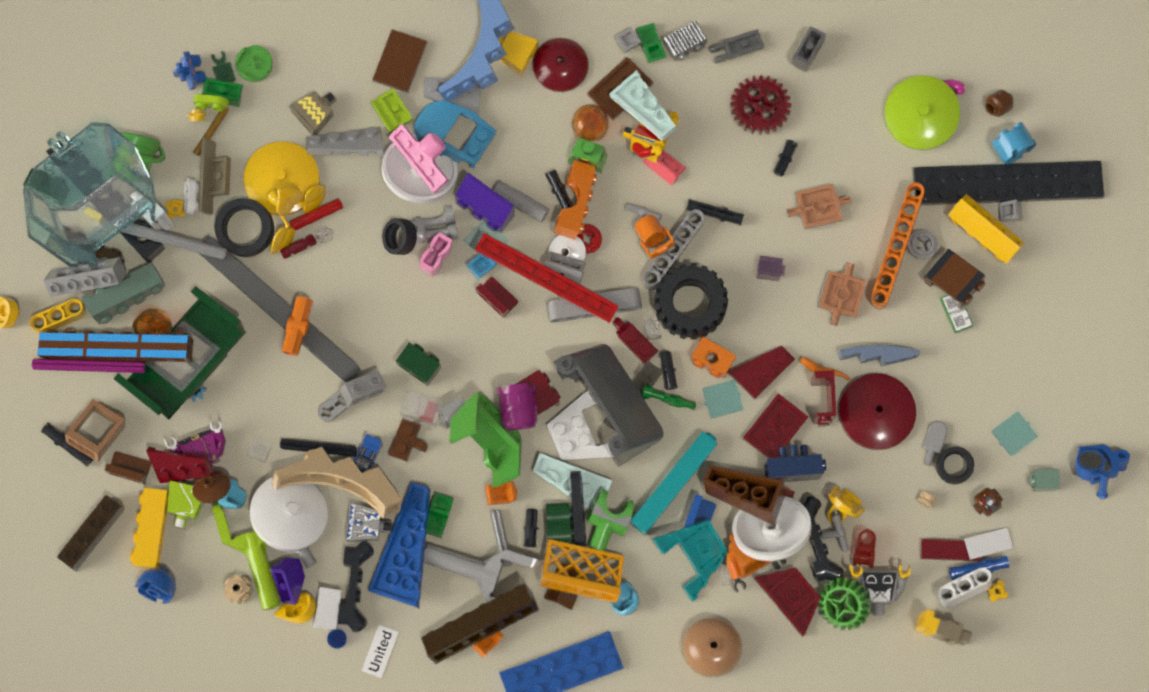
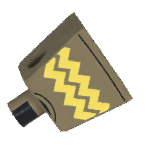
M315 91L291 104L289 107L292 114L313 136L317 135L334 116L330 106L337 99L331 92L321 98Z

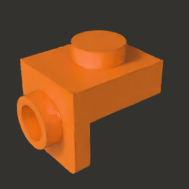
M509 481L495 488L492 485L485 486L488 506L509 504L517 500V488L514 485V481Z
M499 631L471 647L484 658L500 642L503 634Z

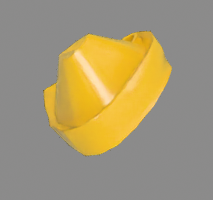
M0 296V328H12L20 314L18 305L13 299Z
M301 593L297 604L285 603L274 615L293 623H305L313 618L316 611V601L309 594Z

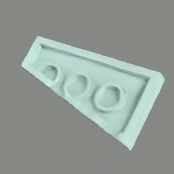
M635 71L610 93L611 99L661 141L665 140L676 130V125L664 108L660 106L657 98L650 92L649 87L643 82L638 71Z
M539 453L533 472L571 498L570 473L571 471H581L584 507L590 510L594 499L601 489L609 491L612 480Z

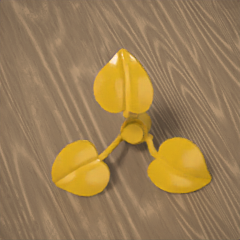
M318 184L311 187L305 194L304 201L300 202L302 191L298 188L274 189L269 193L267 201L276 207L275 211L285 224V227L280 228L274 236L271 254L279 253L280 249L285 246L289 247L294 240L295 229L290 227L284 215L290 213L297 204L304 206L303 211L305 213L319 208L325 198V186Z

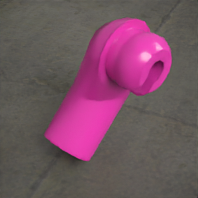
M954 79L943 81L951 89H955V94H964L965 85L963 82Z

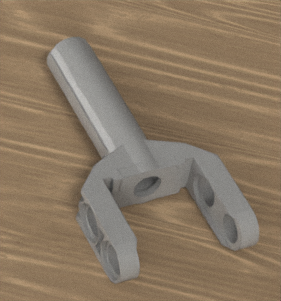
M430 544L426 546L424 554L425 564L477 580L487 603L497 597L492 595V593L495 592L504 564L503 559L530 568H541L543 564L542 559L511 549H506L483 562Z

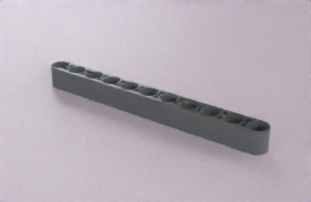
M209 235L202 241L203 243L223 248ZM228 251L224 260L200 254L286 330L289 316L292 315L293 309ZM309 323L307 334L302 340V345L345 383L351 381L361 369Z

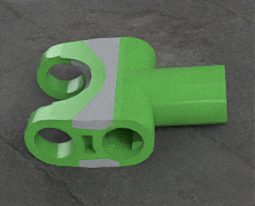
M601 489L597 494L586 519L587 523L596 526L589 546L601 551L606 550L612 533L624 536L634 509V501L627 499L620 510L610 512L607 508L606 500L608 491Z

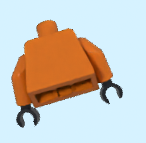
M732 533L729 536V540L732 543L728 545L727 568L731 579L735 581L733 590L738 593V583L742 585L743 590L746 589V583L740 580L739 577L744 579L772 561L758 560L743 553L736 545ZM785 558L779 560L782 565L786 564ZM774 560L772 562L773 567L775 569H780L781 567L777 562L778 560Z

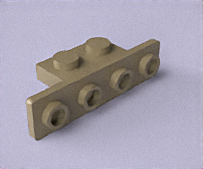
M202 138L198 207L200 212L212 215L213 197L229 195L231 158L227 156L215 158L216 142L208 138Z

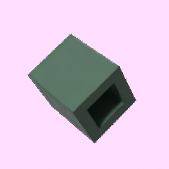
M1059 469L1034 470L1032 475L1029 476L1030 487H1033V492L1057 491L1060 489Z

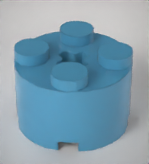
M1022 122L1016 124L1010 131L1008 129L998 134L999 138L991 142L1004 164H1011L1019 160L1026 151L1029 153L1037 145Z

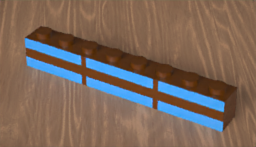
M47 330V333H39L37 355L43 359L192 362L194 339L184 332H177L176 335H169L167 332H157V335H150L151 333L149 332L132 334L131 332L121 331L120 334H113L111 331H102V334H95L94 331L77 333L76 331L66 330L65 333H58L55 330Z

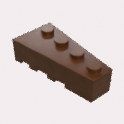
M709 465L703 480L706 494L769 524L775 525L786 495L784 481Z

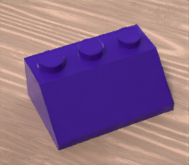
M467 173L455 195L456 204L463 210H466V208L472 212L471 215L477 220L481 221L482 219L485 221L487 227L492 231L502 233L515 216L514 205L473 175Z

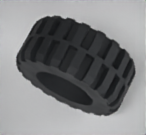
M691 263V266L682 264L678 269L672 268L668 274L662 277L661 282L657 286L654 308L657 312V319L662 322L664 329L668 328L670 330V334L674 336L678 334L682 339L691 337V340H694L699 336L706 337L709 332L713 333L717 326L722 323L728 306L727 288L723 286L722 278L718 279L717 273L714 270L710 272L707 270L708 267L702 265V268L697 267L696 263ZM685 286L700 288L709 298L707 311L698 317H686L680 314L673 305V297L676 291Z

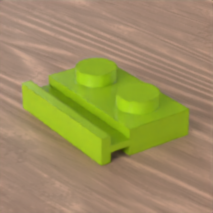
M394 88L378 96L377 99L370 101L389 134L395 131L401 124L407 125L413 121L412 116Z

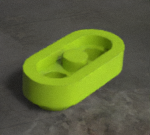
M195 94L193 104L196 105L197 109L207 110V108H211L215 111L223 112V110L228 109L229 100L220 96Z

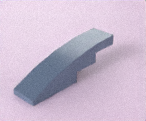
M885 345L857 346L840 349L838 352L840 361L859 357L861 364L879 359L880 366L916 359L920 355L919 350Z

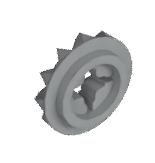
M918 230L912 233L908 249L910 254L915 256L916 259L925 260L936 253L938 241L930 231ZM918 241L922 243L929 241L925 246L926 249H917L919 246Z

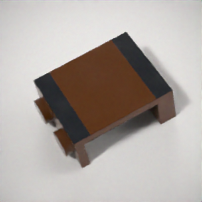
M948 248L925 275V283L930 287L933 284L955 299L958 302V308L962 309L964 305L968 306L971 303L974 293L976 291L980 292L985 286V274Z

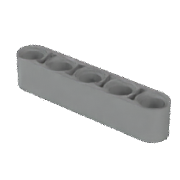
M694 209L690 211L672 235L675 240L674 246L679 251L671 253L667 250L660 256L658 255L643 276V285L646 289L655 290L662 277L669 273L700 231L704 223V214L700 210ZM692 217H698L700 219V222L697 224L692 223L690 219ZM687 232L689 237L682 238L680 233ZM664 261L668 266L660 268L658 263ZM649 276H653L656 278L657 281L655 283H649L647 281V278Z
M639 288L597 293L619 306L616 313L642 308ZM564 299L553 300L547 303L549 319L552 323L596 317Z

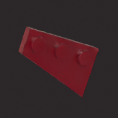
M780 346L728 371L727 374L755 400L795 361V358L783 346Z
M148 447L146 450L160 484L207 477L213 474V469L207 455L187 452L179 454L167 449L159 451L154 447Z

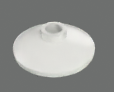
M559 235L551 242L549 253L551 251L563 255V250L568 249L569 254L567 257L584 262L586 248L578 236L574 240Z

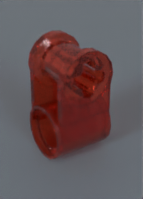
M865 529L857 535L853 566L860 564L873 568L876 535L872 530ZM863 534H868L871 537L869 544L862 542L861 537Z

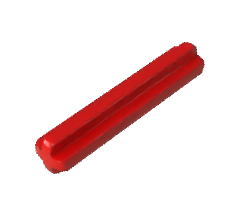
M336 199L291 220L289 224L296 231L343 208L340 199Z

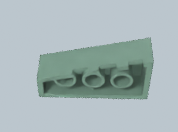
M152 263L129 273V278H123L118 285H113L109 288H98L95 290L96 293L88 297L86 294L81 297L90 314L99 325L110 322L115 315L126 313L129 307L134 304L139 305L146 300V297L151 294L156 295L163 290L162 288L165 287V284Z

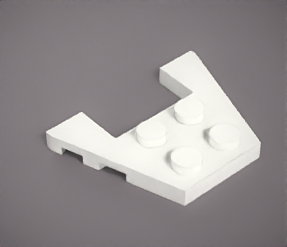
M587 390L547 424L561 461L613 457L608 447L609 442L596 446L582 413L583 410L598 405L590 390Z

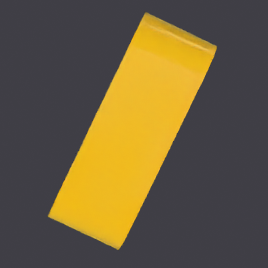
M78 299L68 300L32 316L30 326L37 334L47 333V330H57L84 318L86 307ZM80 306V310L77 313H72L73 307ZM58 313H62V318L58 321H55V315ZM39 321H44L43 327L36 328Z

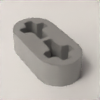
M341 392L335 394L320 406L318 415L323 422L333 421L349 408L343 404L335 406L339 403L338 398H343ZM331 408H334L330 412V417L322 416L324 414V409L330 410Z

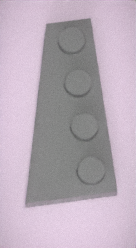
M381 127L306 137L308 154L332 155L334 152H339L342 155H349L350 152H360V155L368 156L369 153H377V156H384Z

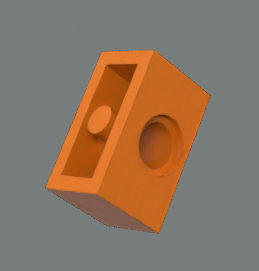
M702 337L691 356V361H693V365L700 369L704 367L709 370V373L715 378L719 379L721 377L724 379L736 355ZM713 355L718 361L710 363L707 357Z

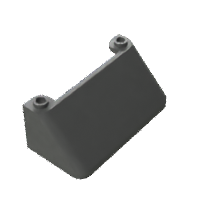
M599 344L564 355L553 361L562 380L570 378L575 383L581 379L584 380L618 433L608 443L613 460L618 467L662 440L664 436L662 426L608 345Z

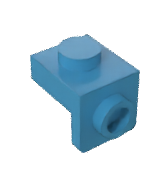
M479 254L468 262L466 266L479 280L494 269L497 263Z

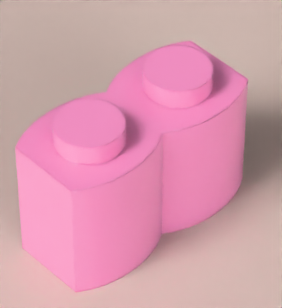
M438 233L433 238L430 249L425 251L421 257L420 267L422 271L432 277L440 271L442 261L452 251V239L442 233Z

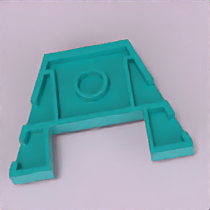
M704 520L652 539L659 552L663 555L679 544L697 573L696 576L682 586L689 599L693 602L698 598L700 590L707 585V580L713 572H716L729 552L709 520Z

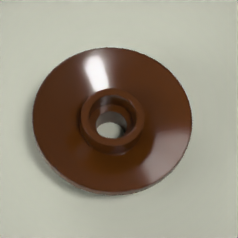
M213 471L211 476L198 478L193 485L192 492L195 499L199 502L214 503L222 499L229 492L231 481L226 473Z

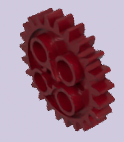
M753 75L751 82L745 78V85L740 82V89H734L736 95H732L731 99L733 102L730 103V107L734 108L731 110V114H737L734 117V121L740 120L738 126L745 125V131L751 128L752 134L758 130L759 135L762 134L763 130L768 135L770 129L776 132L777 126L782 128V121L787 122L788 118L785 115H790L791 111L788 108H791L792 105L788 103L791 97L785 96L788 90H781L783 83L777 86V79L771 82L770 76H768L766 80H763L762 75H760L759 80ZM756 91L759 96L753 97L750 95V92ZM774 96L777 101L771 102L768 100V97ZM751 108L754 111V113L747 114L745 112V109ZM769 113L772 116V118L765 119L763 117V114Z

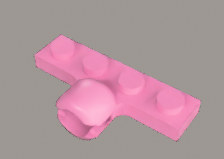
M401 124L389 136L433 193H437L450 181L435 162L436 158L445 150V144L436 134L428 133L418 142L408 128Z

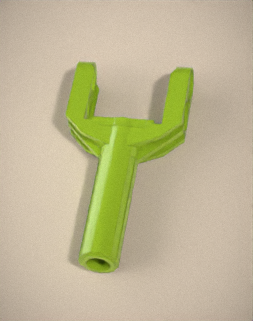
M220 504L212 506L223 544L247 555L262 610L267 611L279 607L281 602L266 553L268 545L259 538L255 531L236 536L232 540L226 516Z

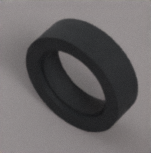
M239 198L228 202L221 208L215 220L214 228L218 242L224 249L236 256L252 257L260 254L269 246L274 236V221L270 212L252 199ZM241 210L256 212L262 222V231L259 238L254 243L246 246L234 244L227 233L230 218Z

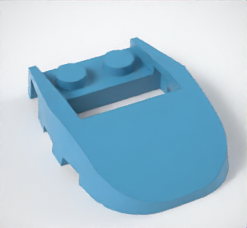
M435 101L427 105L416 119L414 125V134L419 141L428 133L436 134L445 144V150L440 156L445 155L459 164L461 161L469 163L472 169L475 168L496 135V130L475 112L448 101ZM460 115L471 119L477 125L462 151L444 142V139Z

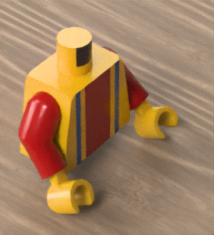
M674 111L669 113L668 116L677 126L679 116ZM641 123L638 124L636 130L625 127L622 136L631 140V152H634L642 159L646 158L654 163L659 159L668 141V137L661 141Z

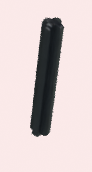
M282 438L280 441V448L284 450L308 452L311 449L322 447L326 454L355 457L357 453V447L352 445Z

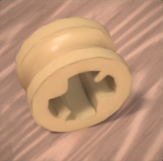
M921 491V497H918L917 501L928 508H933L932 503L936 502L937 499L931 494Z

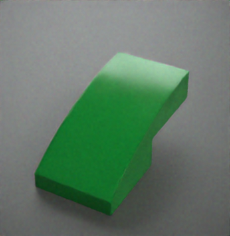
M652 23L636 28L647 62L651 63L666 58L655 24Z
M435 493L429 509L426 534L442 538L454 498Z

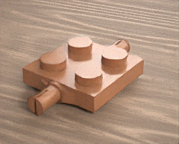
M833 184L796 192L798 206L797 208L787 209L788 217L800 215L805 229L842 221L840 206L851 203L849 195L838 198Z
M847 263L845 273L829 271L819 308L833 313L830 324H834V326H838L840 316L856 318L866 281L857 279L852 275L855 265L852 264L850 267L851 263Z

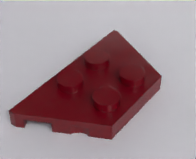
M796 567L756 576L754 580L803 637L814 616L819 599H821L819 594Z

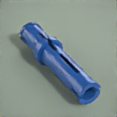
M1007 556L995 559L985 558L984 561L950 567L951 580L958 579L978 568H986L993 573V571L1009 568V560Z

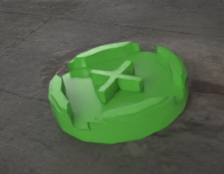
M251 45L243 48L237 54L235 65L239 76L244 80L260 82L271 73L273 60L269 51L264 47Z

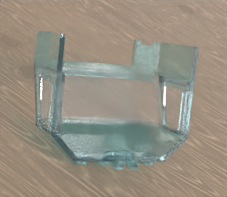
M92 122L70 140L63 132L59 131L56 133L57 139L64 144L62 146L56 140L50 138L47 141L48 146L55 152L35 166L23 188L28 237L69 267H78V264L97 266L96 250L146 212L150 211L151 220L155 222L156 198L154 186L135 144L110 124Z

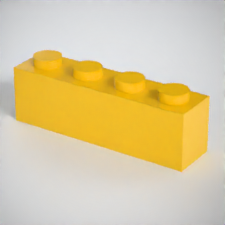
M967 194L960 199L948 214L954 224L963 227L970 237H975L983 248L993 252L999 261L1006 264L1025 243Z
M144 488V492L140 493L139 504H142L141 511L136 516L138 530L134 532L133 536L135 550H132L130 555V562H133L132 565L135 568H159L167 519L169 495L167 490Z

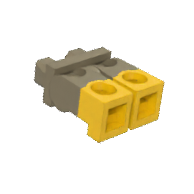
M929 609L920 613L915 628L916 632L940 641H946V644L950 646L957 643L963 646L965 643L969 644L972 632L963 629L964 624L953 621L945 622L933 617L935 612Z

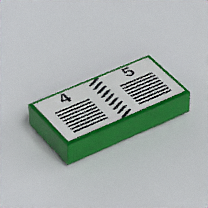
M946 295L940 298L954 333L973 327L965 305L962 309H959L958 302L951 296Z

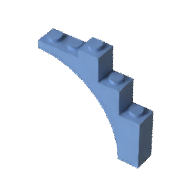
M478 0L482 18L479 39L471 57L462 69L449 81L438 87L440 94L446 101L457 98L477 85L483 90L499 81L491 63L507 55L499 37L507 35L515 29L501 0Z

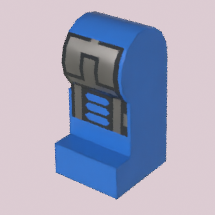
M368 434L365 435L364 442L354 461L362 473L371 469L383 446L381 440Z

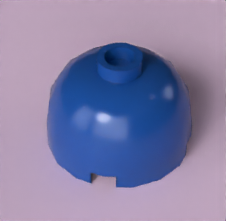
M164 567L151 568L141 574L135 584V588L138 587L137 592L145 598L154 602L158 598L163 600V604H167L172 601L175 594L176 582L168 569Z

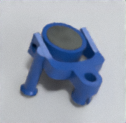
M1105 444L1079 446L1075 472L1081 479L1090 481L1091 485L1100 482L1099 491L1096 495L1100 499H1106L1108 497V480L1117 477L1119 471L1127 469L1130 454L1126 450L1111 451ZM1106 460L1109 463L1110 471H1105Z

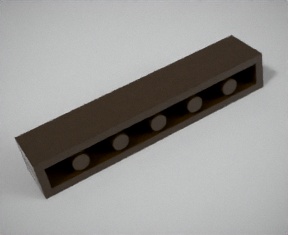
M524 583L515 586L505 594L498 595L488 603L481 604L471 612H466L461 617L447 622L444 626L428 632L421 639L428 658L435 664H438L537 612L539 608L532 590Z

